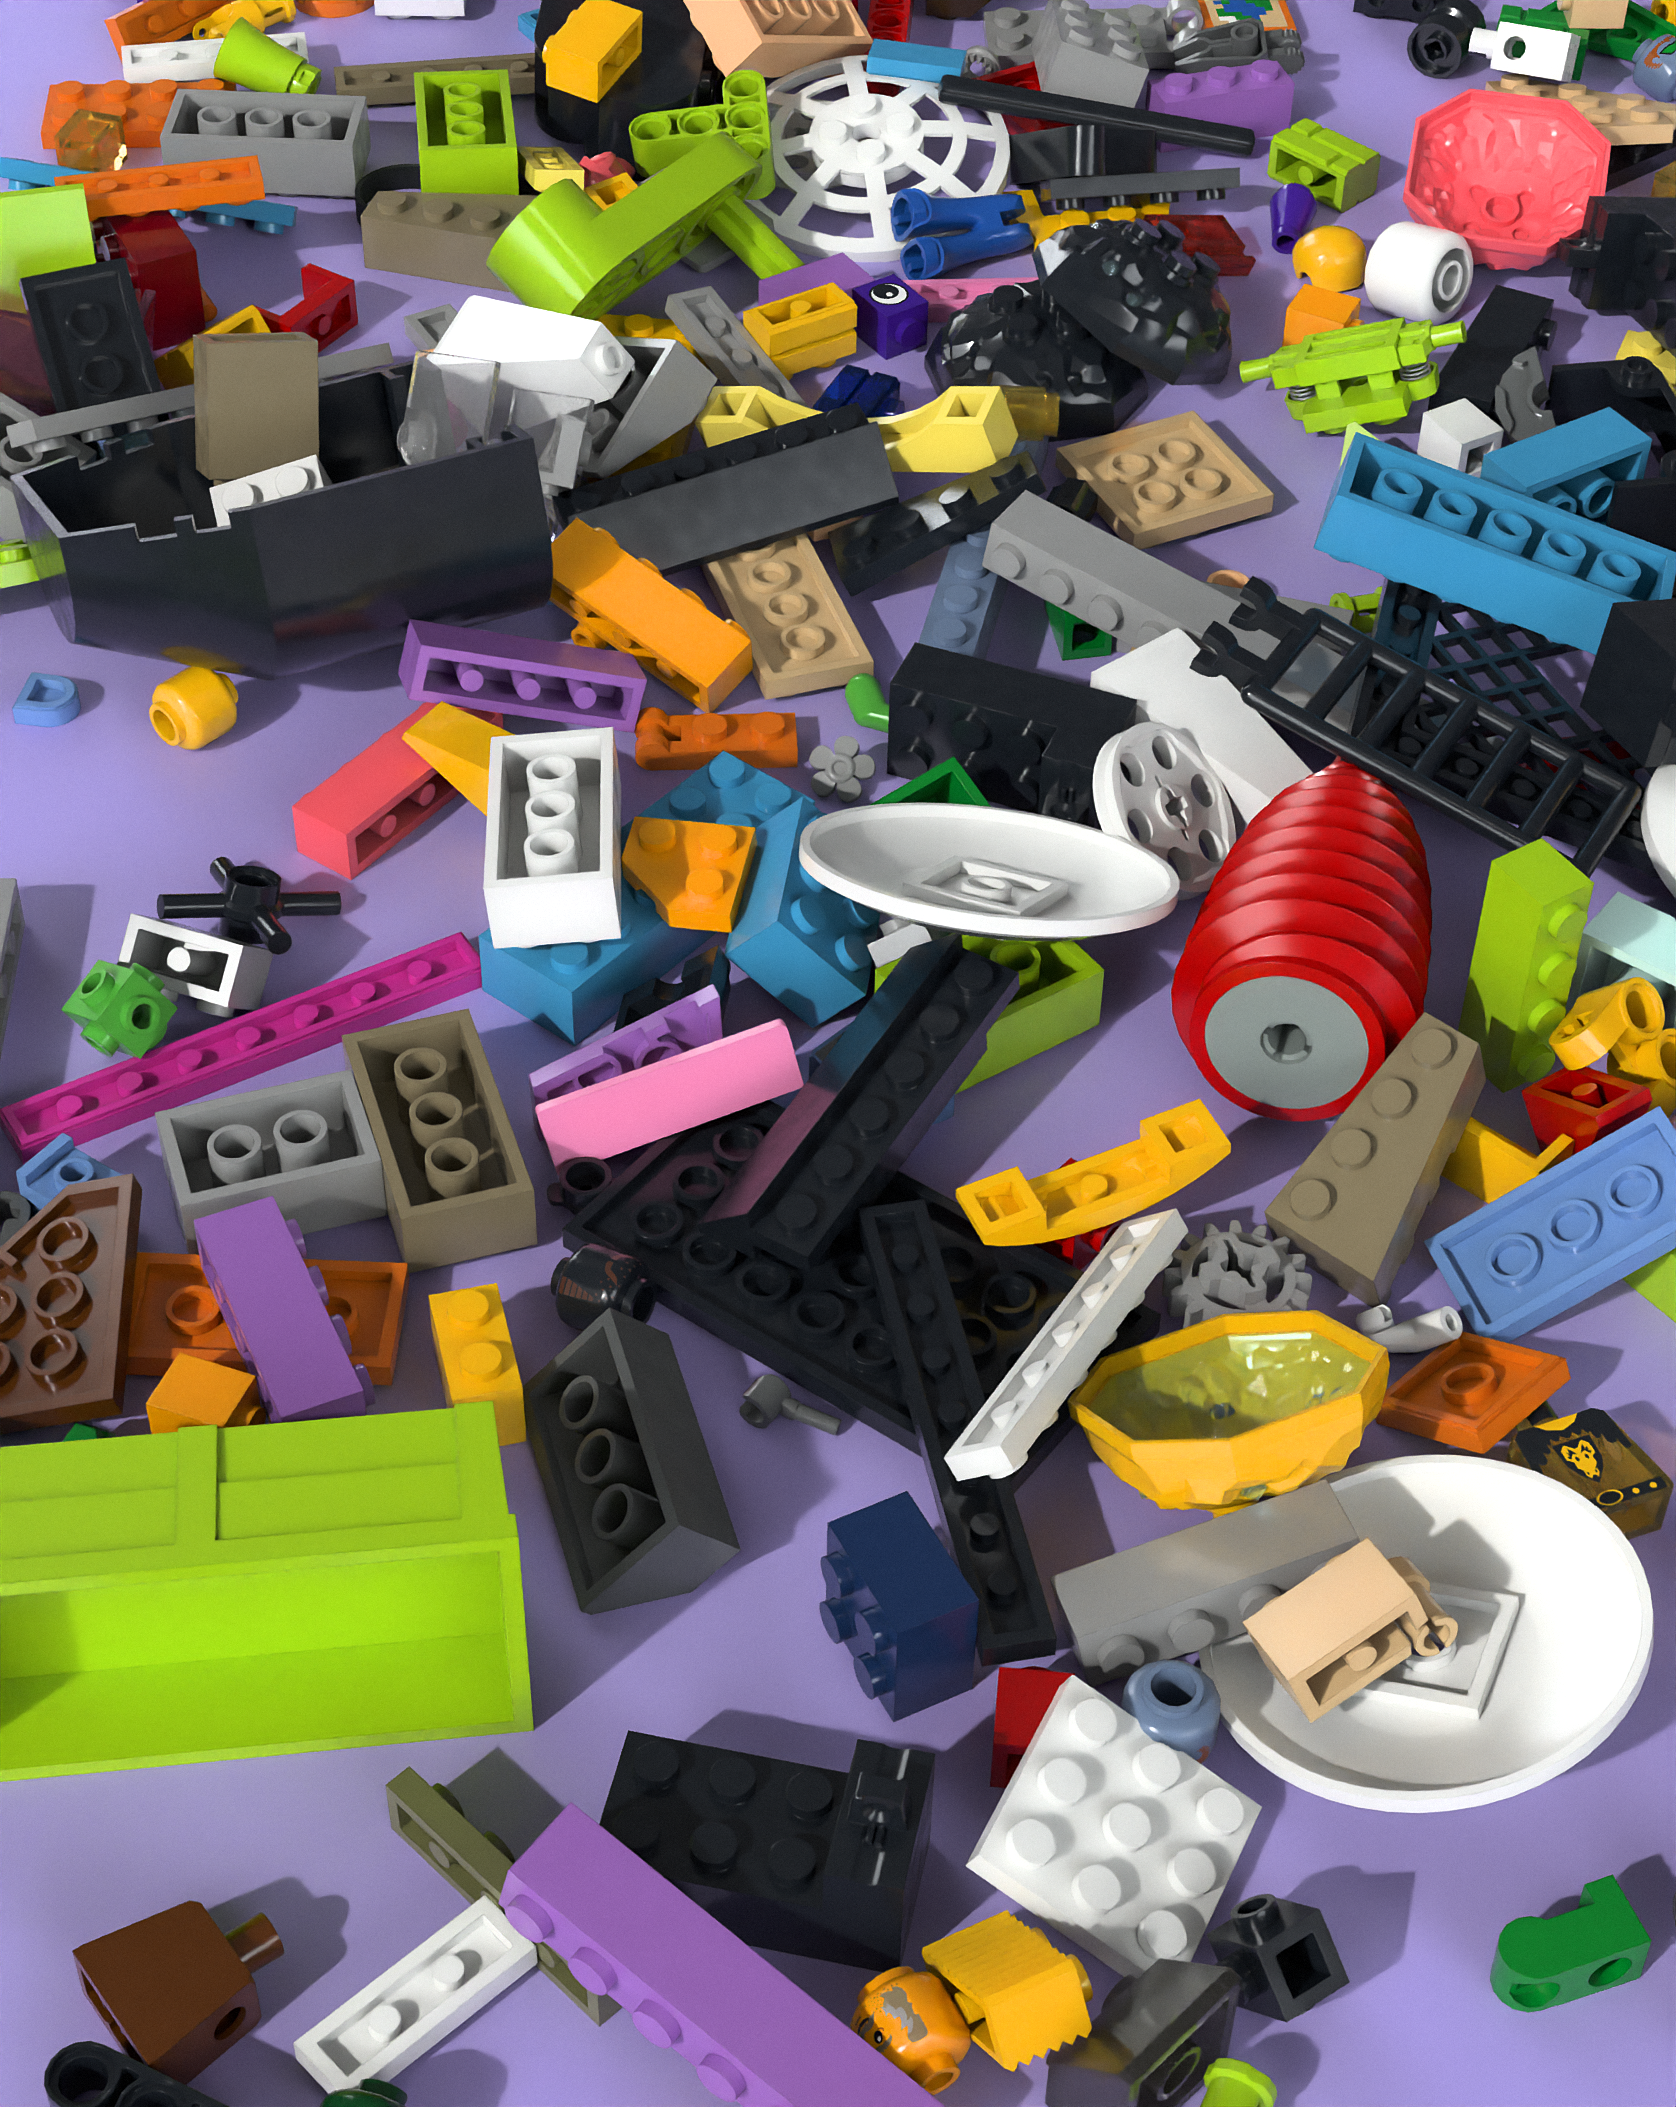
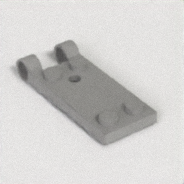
M1170 0L1164 8H1153L1149 5L1137 4L1130 8L1114 9L1127 14L1132 18V22L1135 23L1149 69L1175 68L1173 47L1194 32L1199 31L1203 24L1202 12L1197 0ZM1003 7L996 11H984L983 30L985 46L997 55L1000 62V71L1034 61L1031 45L1044 10L1019 11L1015 8ZM1093 9L1102 13L1107 11V9ZM1182 10H1190L1195 13L1194 18L1187 23H1177L1172 20ZM1167 35H1174L1173 41H1168Z

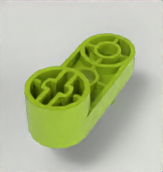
M725 131L711 136L606 210L597 205L572 179L564 178L538 195L516 216L501 234L486 261L487 269L524 306L594 321L685 257L713 233L761 280L805 264L743 203L757 184L762 174V166Z

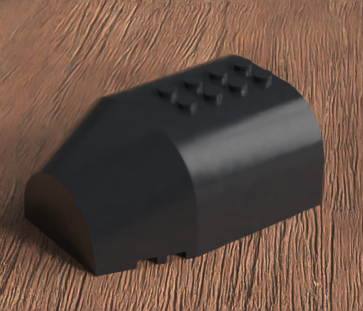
M425 357L319 383V461L333 485L250 506L229 509L230 525L217 526L209 488L214 487L213 480L207 479L196 469L195 414L146 427L149 443L129 450H125L123 439L115 438L104 442L103 447L106 458L80 467L78 457L70 454L9 477L22 528L40 584L57 625L68 642L271 681L404 645L410 619L468 628L544 607L549 601L552 591L553 559L534 439L513 423L503 426L504 430H500L502 442L484 446L482 436L480 435L466 439L467 451L458 453L443 369Z

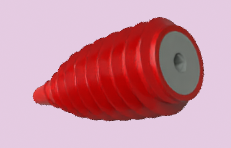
M1339 756L1335 758L1332 764L1321 771L1311 774L1305 779L1285 788L1250 821L1241 837L1234 843L1223 862V866L1216 873L1207 896L1200 906L1194 926L1187 937L1184 952L1175 969L1171 989L1172 1013L1179 1036L1204 1078L1230 1102L1254 1114L1276 1120L1303 1122L1343 1114L1424 1013V998L1427 993L1428 968L1432 951L1430 940L1432 932V887L1427 870L1426 851L1416 831L1412 816L1391 786L1357 766L1341 761Z

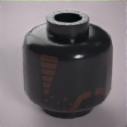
M586 1243L575 1250L570 1258H563L557 1264L551 1278L550 1288L551 1293L556 1296L555 1304L559 1318L569 1327L584 1331L609 1307L646 1324L652 1315L657 1300V1286L651 1279L648 1265L636 1255L602 1243Z

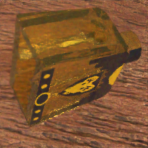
M1546 1400L1515 1427L1517 1433L1511 1438L1506 1463L1536 1471L1561 1482L1581 1494L1602 1510L1622 1531L1627 1540L1661 1529L1674 1484L1663 1470L1604 1410L1590 1408L1559 1418Z

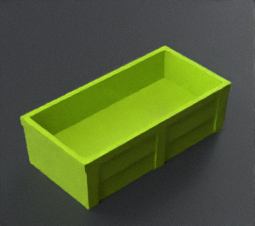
M493 1401L454 1404V1408L226 1428H218L217 1424L181 1427L178 1428V1432L0 1447V1782L534 1731L519 1536L515 1513L509 1514Z

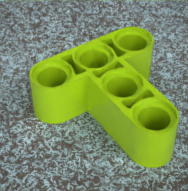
M753 70L735 71L723 81V104L650 112L634 118L629 126V135L637 173L642 177L649 178L674 163L711 136L725 131L762 166V174L745 200H758L771 194L775 189L776 180L771 121L764 77L759 72Z

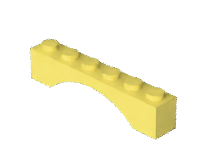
M714 386L708 396L705 408L699 413L695 421V425L706 448L823 412L786 400L761 386ZM950 386L936 400L917 410L895 416L867 418L869 423L878 422L892 472L973 473L993 465L1002 458L1008 457L1018 438L1017 429L1000 386Z

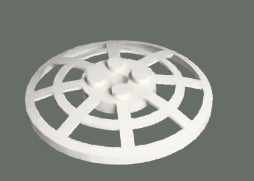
M868 55L829 59L799 68L775 80L766 87L768 106L780 108L771 122L775 174L796 195L781 216L768 209L759 199L746 201L773 219V233L790 249L822 258L843 252L854 262H890L900 260L901 250L911 240L896 242L894 239L890 211L897 192L887 194L886 185L904 178L914 170L926 179L911 188L920 189L931 195L940 189L951 198L1002 194L1010 169L1009 134L1001 114L983 111L992 125L964 122L961 113L955 105L943 104L939 101V83L869 74L866 72ZM844 73V74H841V75H836V76H833V77H830V78H827V79L818 81V82H816V83H814V84H812V85H810V86H808V87L802 89L801 91H799V92L796 93L795 95H794V94L785 93V92H787V91H789V90H791V89H793V88H795V87H797V86H799V85H801V84H804V83H807V82H810V81H813V80H816V79H819V78H822V77H825V76ZM866 82L891 83L907 88L893 98L886 95L869 94ZM847 84L849 96L836 100L829 105L810 99L825 90ZM927 97L941 108L948 120H921L912 106ZM794 112L814 119L808 134L781 140L784 127ZM924 137H953L951 149L941 166L923 154ZM863 138H873V139H866V140H863V141H861V142L858 141V140L863 139ZM967 138L996 143L993 166L984 184L976 193L954 176L965 158ZM810 150L812 161L817 170L805 181L791 169L785 156ZM832 181L846 186L866 188L868 197L844 196L827 192L825 189ZM813 204L839 212L870 213L874 237L833 236L808 230L798 224ZM964 229L923 237L954 236L967 233L969 230Z

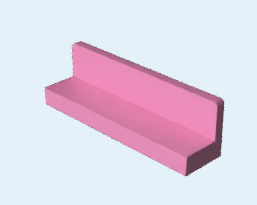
M776 1019L543 1102L536 1106L535 1112L545 1144L557 1175H559L562 1167L573 1159L593 1157L603 1160L798 1090L804 1086L788 1028L782 1019Z

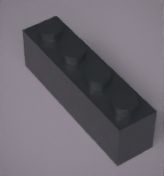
M1496 285L1468 328L1466 343H1459L1439 373L1440 384L1437 392L1429 398L1428 411L1466 398L1502 427L1495 410V388L1497 385L1499 386L1503 374L1513 364L1512 360L1516 355L1535 346L1539 359H1541L1542 350H1550L1557 331V321L1551 320L1554 299Z

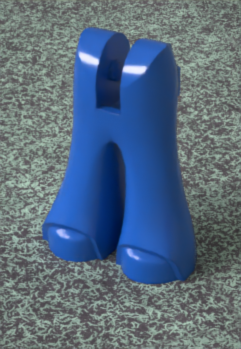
M917 188L899 190L894 197L891 207V227L896 242L911 240L903 247L900 253V260L906 277L909 280L937 279L962 265L989 257L1014 253L1032 245L1034 239L1030 224L1018 223L1003 226V222L1015 219L1026 212L1022 195L997 194L950 198L934 196ZM964 229L970 231L954 236L923 237Z

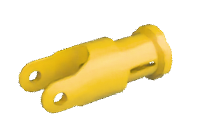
M235 0L215 11L210 17L196 23L192 31L194 40L225 38L232 25L240 17H243L264 33L265 28L280 21L283 23L294 21L296 15L295 3L293 0ZM203 28L204 35L201 37L199 31Z

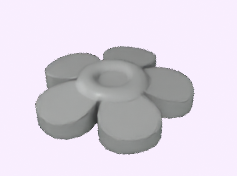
M841 736L834 743L835 755L829 747L824 745L817 746L812 751L809 758L810 764L820 772L816 773L811 779V787L818 796L828 797L834 793L837 786L839 798L843 802L851 803L858 800L862 795V787L857 779H871L875 775L876 766L873 758L869 755H858L859 743L855 738Z

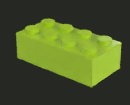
M508 69L414 72L421 192L519 195L517 143Z

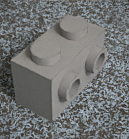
M131 913L117 965L130 968L133 963H137L154 973L165 984L160 993L172 1002H177L179 993L198 999L195 1009L221 1017L232 1018L235 1008L253 1011L259 1009L273 953L263 947L169 920Z

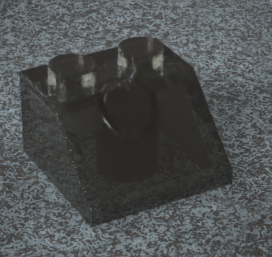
M1159 1958L1138 1979L1132 1974L1127 1975L1107 1995L1101 2008V2014L1091 2022L1092 2029L1087 2038L1077 2035L1073 2045L1063 2041L1058 2052L1050 2050L1046 2059L1049 2069L1045 2104L1048 2107H1181L1204 2085L1203 2077L1207 2067L1214 2063L1216 2059L1227 2058L1242 1978L1229 1967Z

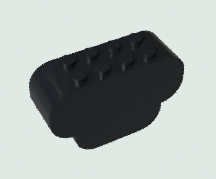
M541 0L534 32V117L537 125L546 134L557 140L584 145L585 156L589 159L601 153L611 151L616 157L626 160L634 167L636 171L632 178L634 181H644L647 178L637 173L629 135V126L634 118L650 112L709 106L714 103L715 81L718 79L719 69L713 61L712 52L703 35L693 25L686 4L683 0H611L643 12L642 52L602 99L595 103L547 86L546 64L542 60L543 48L549 36L555 35L567 22L570 13L574 9L577 10L585 0Z

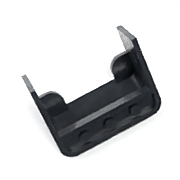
M1631 356L1624 360L1552 365L1548 386L1550 399L1545 402L1544 410H1552L1557 426L1610 407L1652 438L1650 449L1659 464L1660 478L1615 481L1606 526L1676 552L1675 388L1659 368L1653 365L1649 359L1640 356Z

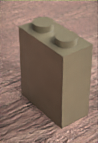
M304 332L193 334L196 469L207 479L213 480V485L217 486L315 454L319 459L318 341Z

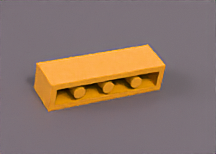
M576 517L551 543L553 583L549 601L620 652L633 654L638 665L705 713H713L752 671V642L747 632L738 623L730 619L721 620L707 610L704 602L694 592L687 588L679 590L666 581L658 568L649 560L642 557L635 559L621 549L616 539L601 527L593 529Z

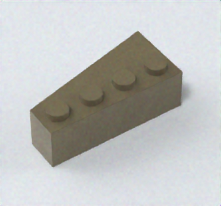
M378 191L360 216L365 268L510 292L487 269L486 261L501 234L537 196Z
M1424 1012L1264 1211L1273 1241L1286 1236L1290 1239L1288 1254H1304L1306 1257L1305 1265L1373 1308L1381 1304L1387 1305L1392 1294L1390 1287L1400 1265L1405 1264L1415 1242L1414 1233L1426 1206H1431L1440 1186L1439 1177L1450 1153L1455 1152L1486 1082L1480 1044Z

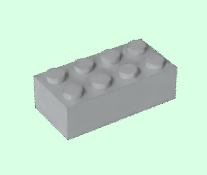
M177 89L160 135L163 165L257 155L265 193H275L283 197H296L299 195H323L330 199L355 197V187L363 177L371 149L367 97Z

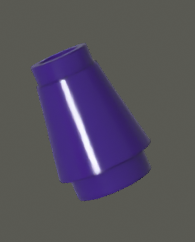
M1297 183L1282 186L1271 197L1269 204L1272 246L1277 252L1282 254H1292L1296 242L1307 233L1317 213V202L1313 193L1306 186Z

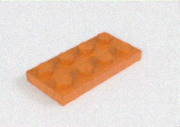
M213 78L187 83H176L173 80L160 79L152 83H129L124 80H112L105 84H82L78 81H64L59 84H51L40 131L43 149L161 147L160 135L177 89L237 91L236 83L222 82L219 79Z
M137 1252L126 1375L164 1376L179 1352L248 1373L202 1270L199 1254ZM303 1259L306 1268L317 1265L321 1271L329 1297V1305L325 1306L328 1315L340 1314L344 1320L352 1346V1354L348 1355L352 1366L363 1363L368 1371L372 1385H392L410 1282L408 1263Z

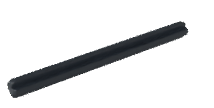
M948 74L942 76L938 86V99L943 104L1067 126L1104 125L1105 130H1155L1157 142L1241 157L1250 156L1255 145L1254 131L1243 127Z

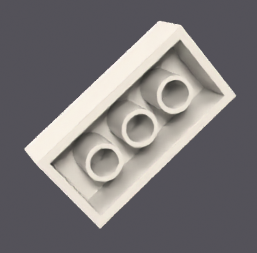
M613 727L491 737L483 890L494 949L511 947L531 948L537 945L570 942L593 943L600 940L621 938V780Z

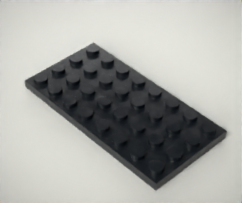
M767 1100L659 1139L562 1228L563 1247L573 1253L586 1243H602L640 1257L648 1265L651 1279L656 1283V1301L922 1457L858 1227H856L849 1238L838 1234L811 1272L765 1250H762L757 1258L753 1259L699 1232L698 1223L786 1110L782 1106ZM898 1170L872 1206L925 1200L985 1401H987L1084 1272L1034 1244L1021 1246L984 1245L959 1203ZM1143 1304L1131 1310L1116 1329V1339L1100 1351L1087 1369L1088 1374L1100 1358L1152 1340L1159 1333L1161 1314ZM1077 1388L1070 1392L1057 1410L1059 1413L1057 1420L1040 1433L1026 1452L1028 1459L1024 1465L1008 1475L1013 1494L1077 1424L1070 1416L1067 1402Z

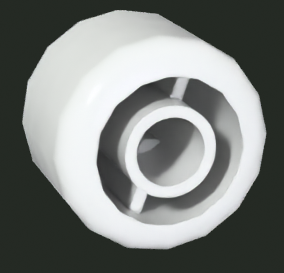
M1409 221L1392 224L1377 237L1370 250L1365 266L1364 280L1367 297L1375 310L1400 318L1405 317V319L1415 322L1430 319L1434 326L1445 323L1460 310L1468 296L1474 265L1471 248L1462 235L1450 230Z

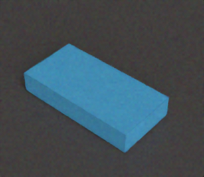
M874 38L867 57L866 72L873 75L940 83L942 76L946 74L962 77L966 64L967 50Z

